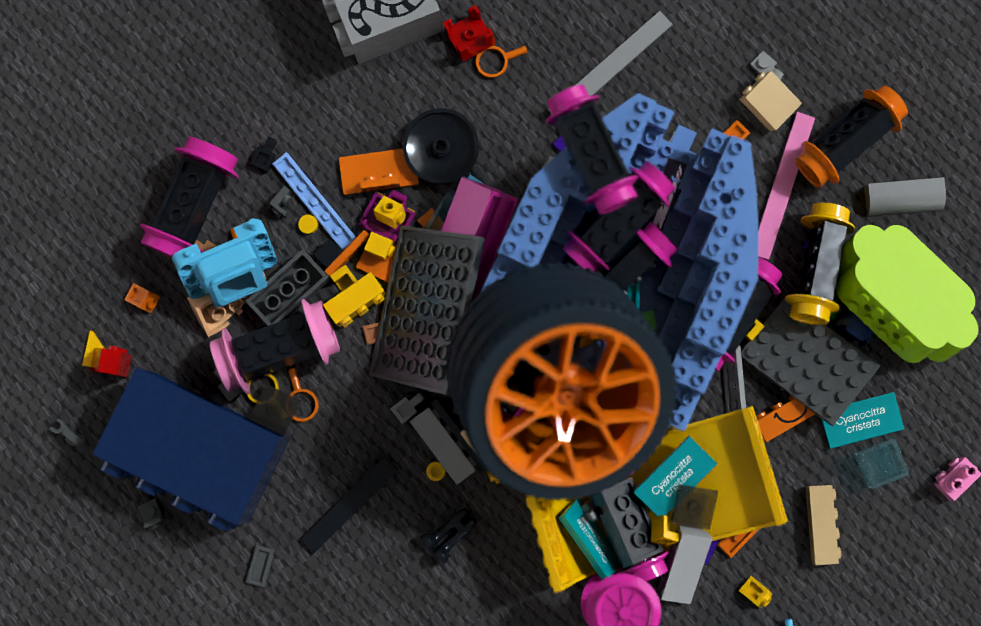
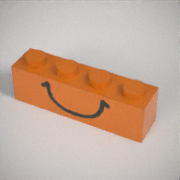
M789 396L788 402L784 404L779 402L771 407L772 411L767 414L763 411L756 415L763 441L768 442L813 416L815 413L792 396Z

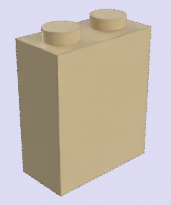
M772 71L761 72L755 78L756 82L743 90V96L739 100L768 130L775 131L802 103Z

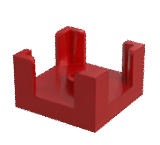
M476 5L468 9L469 16L453 25L451 19L443 22L445 33L463 62L496 44L493 32L490 27L487 28Z

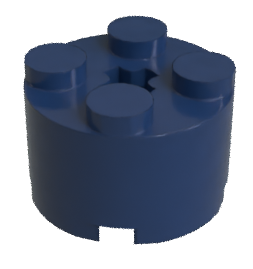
M847 306L844 307L832 327H837L836 331L852 343L855 340L859 341L858 346L865 347L874 335V332Z

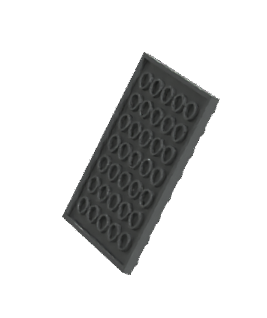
M400 226L369 371L370 376L451 396L447 385L445 364H447L446 355L448 354L447 346L450 344V336L454 333L453 328L458 324V318L462 317L464 309L469 307L472 301L485 238Z

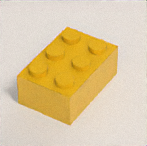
M370 272L323 304L335 324L345 328L354 322L352 318L357 315L361 317L369 311L368 307L373 304L377 306L385 300L384 296H386V293L372 272Z

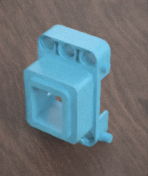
M251 219L244 224L234 227L238 238L201 253L196 243L173 255L172 260L190 298L197 299L210 294L215 307H221L267 286L262 271L272 268L278 260L261 220Z

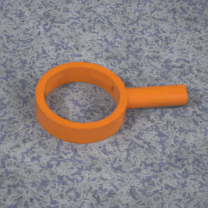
M497 46L486 49L477 54L476 67L478 72L486 78L500 77L507 69L508 60L528 53L526 46L507 53ZM488 50L497 51L504 57V67L496 74H487L479 66L481 55Z
M292 368L288 372L294 391L286 399V411L296 421H308L316 415L319 402L313 392L301 389L296 368ZM299 392L310 394L315 401L313 413L303 419L294 416L289 409L291 398Z

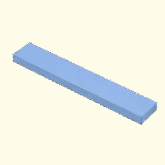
M286 152L272 165L340 249L344 251L356 239V236Z

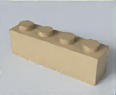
M832 485L805 486L812 564H839L841 550L840 547H837V539H839L840 534L835 520L838 519L837 508H834L836 491Z

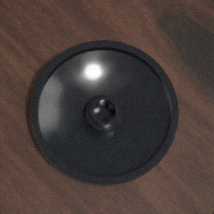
M445 108L431 109L418 115L408 126L403 138L404 158L410 170L421 180L436 185L451 184L459 181L461 177H465L474 167L479 153L478 135L472 123L462 114Z

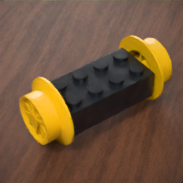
M815 203L811 206L810 215L801 218V223L811 229L807 235V241H809L808 248L805 249L803 255L805 263L800 270V277L802 278L797 287L796 294L785 296V301L791 305L789 316L796 321L812 325H827L830 313L837 312L840 309V306L833 302L845 236L855 231V226L848 222L850 211L843 206L832 203Z

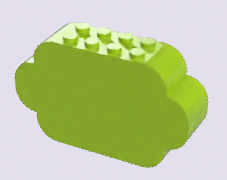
M866 225L844 242L838 271L840 276L835 286L837 295L849 310L855 313L865 325L877 334L903 360L910 363H918L928 357L935 362H944L967 348L976 339L978 324L975 317L971 314L975 307V297L972 290L910 230L900 225H892L884 231L875 225Z

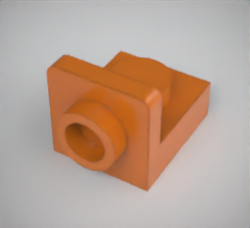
M133 283L124 300L152 313L160 296Z

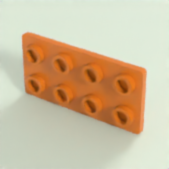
M403 149L339 158L344 195L419 184L418 177L410 170L405 161Z

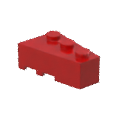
M108 346V349L95 348L90 371L128 377L132 355L128 354L127 350L115 346Z

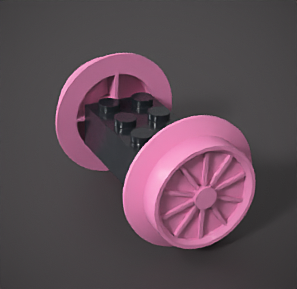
M302 299L304 313L232 339L228 330L223 328L221 338L210 341V348L216 368L227 391L233 392L242 389L246 394H249L250 387L248 381L317 355H321L324 363L328 365L329 355L340 352V347L323 302L318 301L309 304L305 299Z

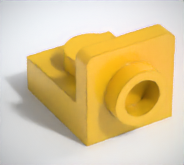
M752 576L739 590L760 609L762 606L766 607L772 599V593Z

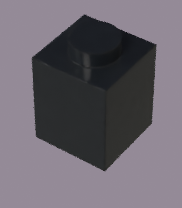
M329 238L313 255L317 258L315 262L323 269L324 267L328 268L343 251Z

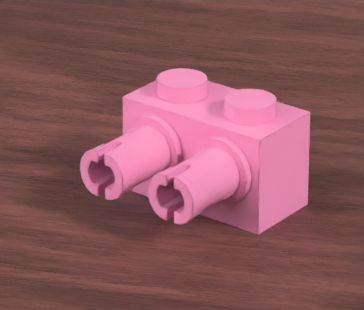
M966 457L954 458L949 463L950 468L946 472L944 470L935 477L936 481L933 484L949 501H955L981 476L977 467Z

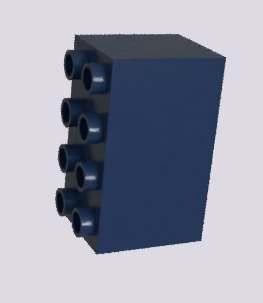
M136 367L92 455L103 459L99 467L100 470L117 478H122V476L131 478L133 474L139 477L135 484V487L154 496H157L158 493L165 495L168 491L174 494L171 501L173 506L191 514L193 511L200 512L201 509L210 512L206 520L208 523L222 530L229 531L230 528L235 529L237 525L250 522L291 438L153 371Z

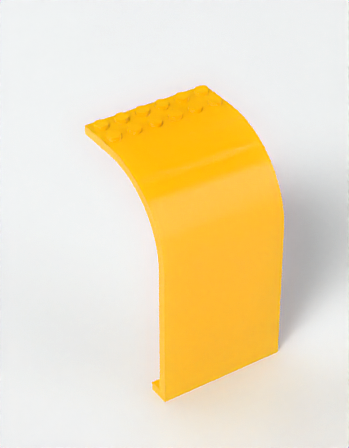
M753 406L690 423L683 432L673 429L666 430V435L662 438L660 446H657L649 460L644 462L640 466L641 468L636 470L633 475L624 479L632 477L635 485L641 483L689 435L717 465L666 515L667 522H669V531L675 533L678 523L692 525L708 532L713 538L712 541L774 525H783L788 521ZM589 495L583 496V497L580 498V499H581V501L584 503V501L586 500V498H588V497H590V496H589ZM527 496L526 504L531 509L533 516L532 525L538 533L537 542L539 547L542 548L544 554L543 563L548 568L550 575L549 584L554 589V592L563 591L574 583L597 574L559 520L560 515L577 498L570 500H546V498L539 499L535 498V496ZM646 508L652 522V519L658 516L653 514L650 508ZM599 518L596 522L600 526L604 534L607 536L604 527L601 523V520ZM662 545L664 551L669 552L671 545Z

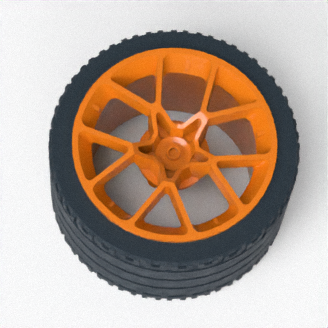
M545 263V265L535 264L533 267L527 266L522 270L517 269L514 273L506 274L501 279L498 278L495 280V283L485 287L486 289L483 292H479L475 300L472 299L469 307L464 309L462 317H459L457 320L458 324L453 328L454 333L450 336V344L447 346L448 354L446 355L447 364H445L448 389L469 443L486 471L488 470L491 476L497 478L501 484L505 483L508 488H514L516 492H523L526 496H535V498L539 499L546 498V500H570L587 495L591 496L597 492L600 493L617 483H621L625 478L630 477L632 473L640 469V466L647 462L649 457L654 454L657 446H660L662 438L666 435L667 428L670 427V420L674 415L673 408L676 406L674 399L677 398L675 391L677 382L674 380L676 378L673 371L674 366L666 347L623 289L619 288L608 277L602 276L601 273L594 272L590 268L584 269L580 265L572 266L570 263L565 265L562 263ZM575 335L595 337L605 341V349L594 373L586 370L577 362L569 363ZM562 338L558 366L556 367L532 352L534 348L545 342ZM522 358H525L545 372L542 377L539 376L534 380V386L536 387L534 399L510 391L505 387L509 374L513 373V368ZM613 359H614L611 372H610V374H608V371H609L610 366H611V364H612V361H613ZM503 399L527 410L513 417L500 410V401ZM540 417H546V418L549 419L550 421H535V420L538 419V418H540Z

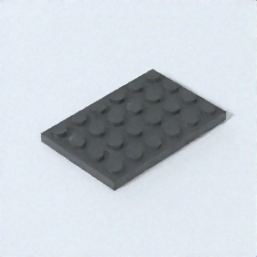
M784 298L763 324L764 328L741 351V357L833 427L877 372L880 365L826 325H812L792 319L789 316L791 305Z

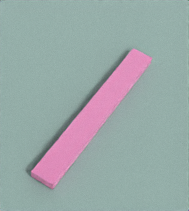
M797 112L758 228V256L765 260L770 258L797 176L798 168L795 164V158L802 153L801 143L808 141L815 117Z

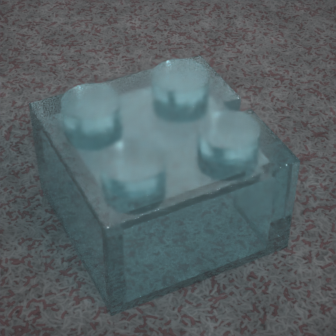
M889 438L873 444V446L853 452L868 489H875L910 475L895 438Z

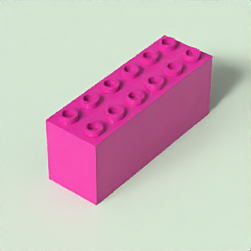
M461 177L441 231L485 238L472 298L475 300L478 293L482 291L493 267L518 199L489 185Z

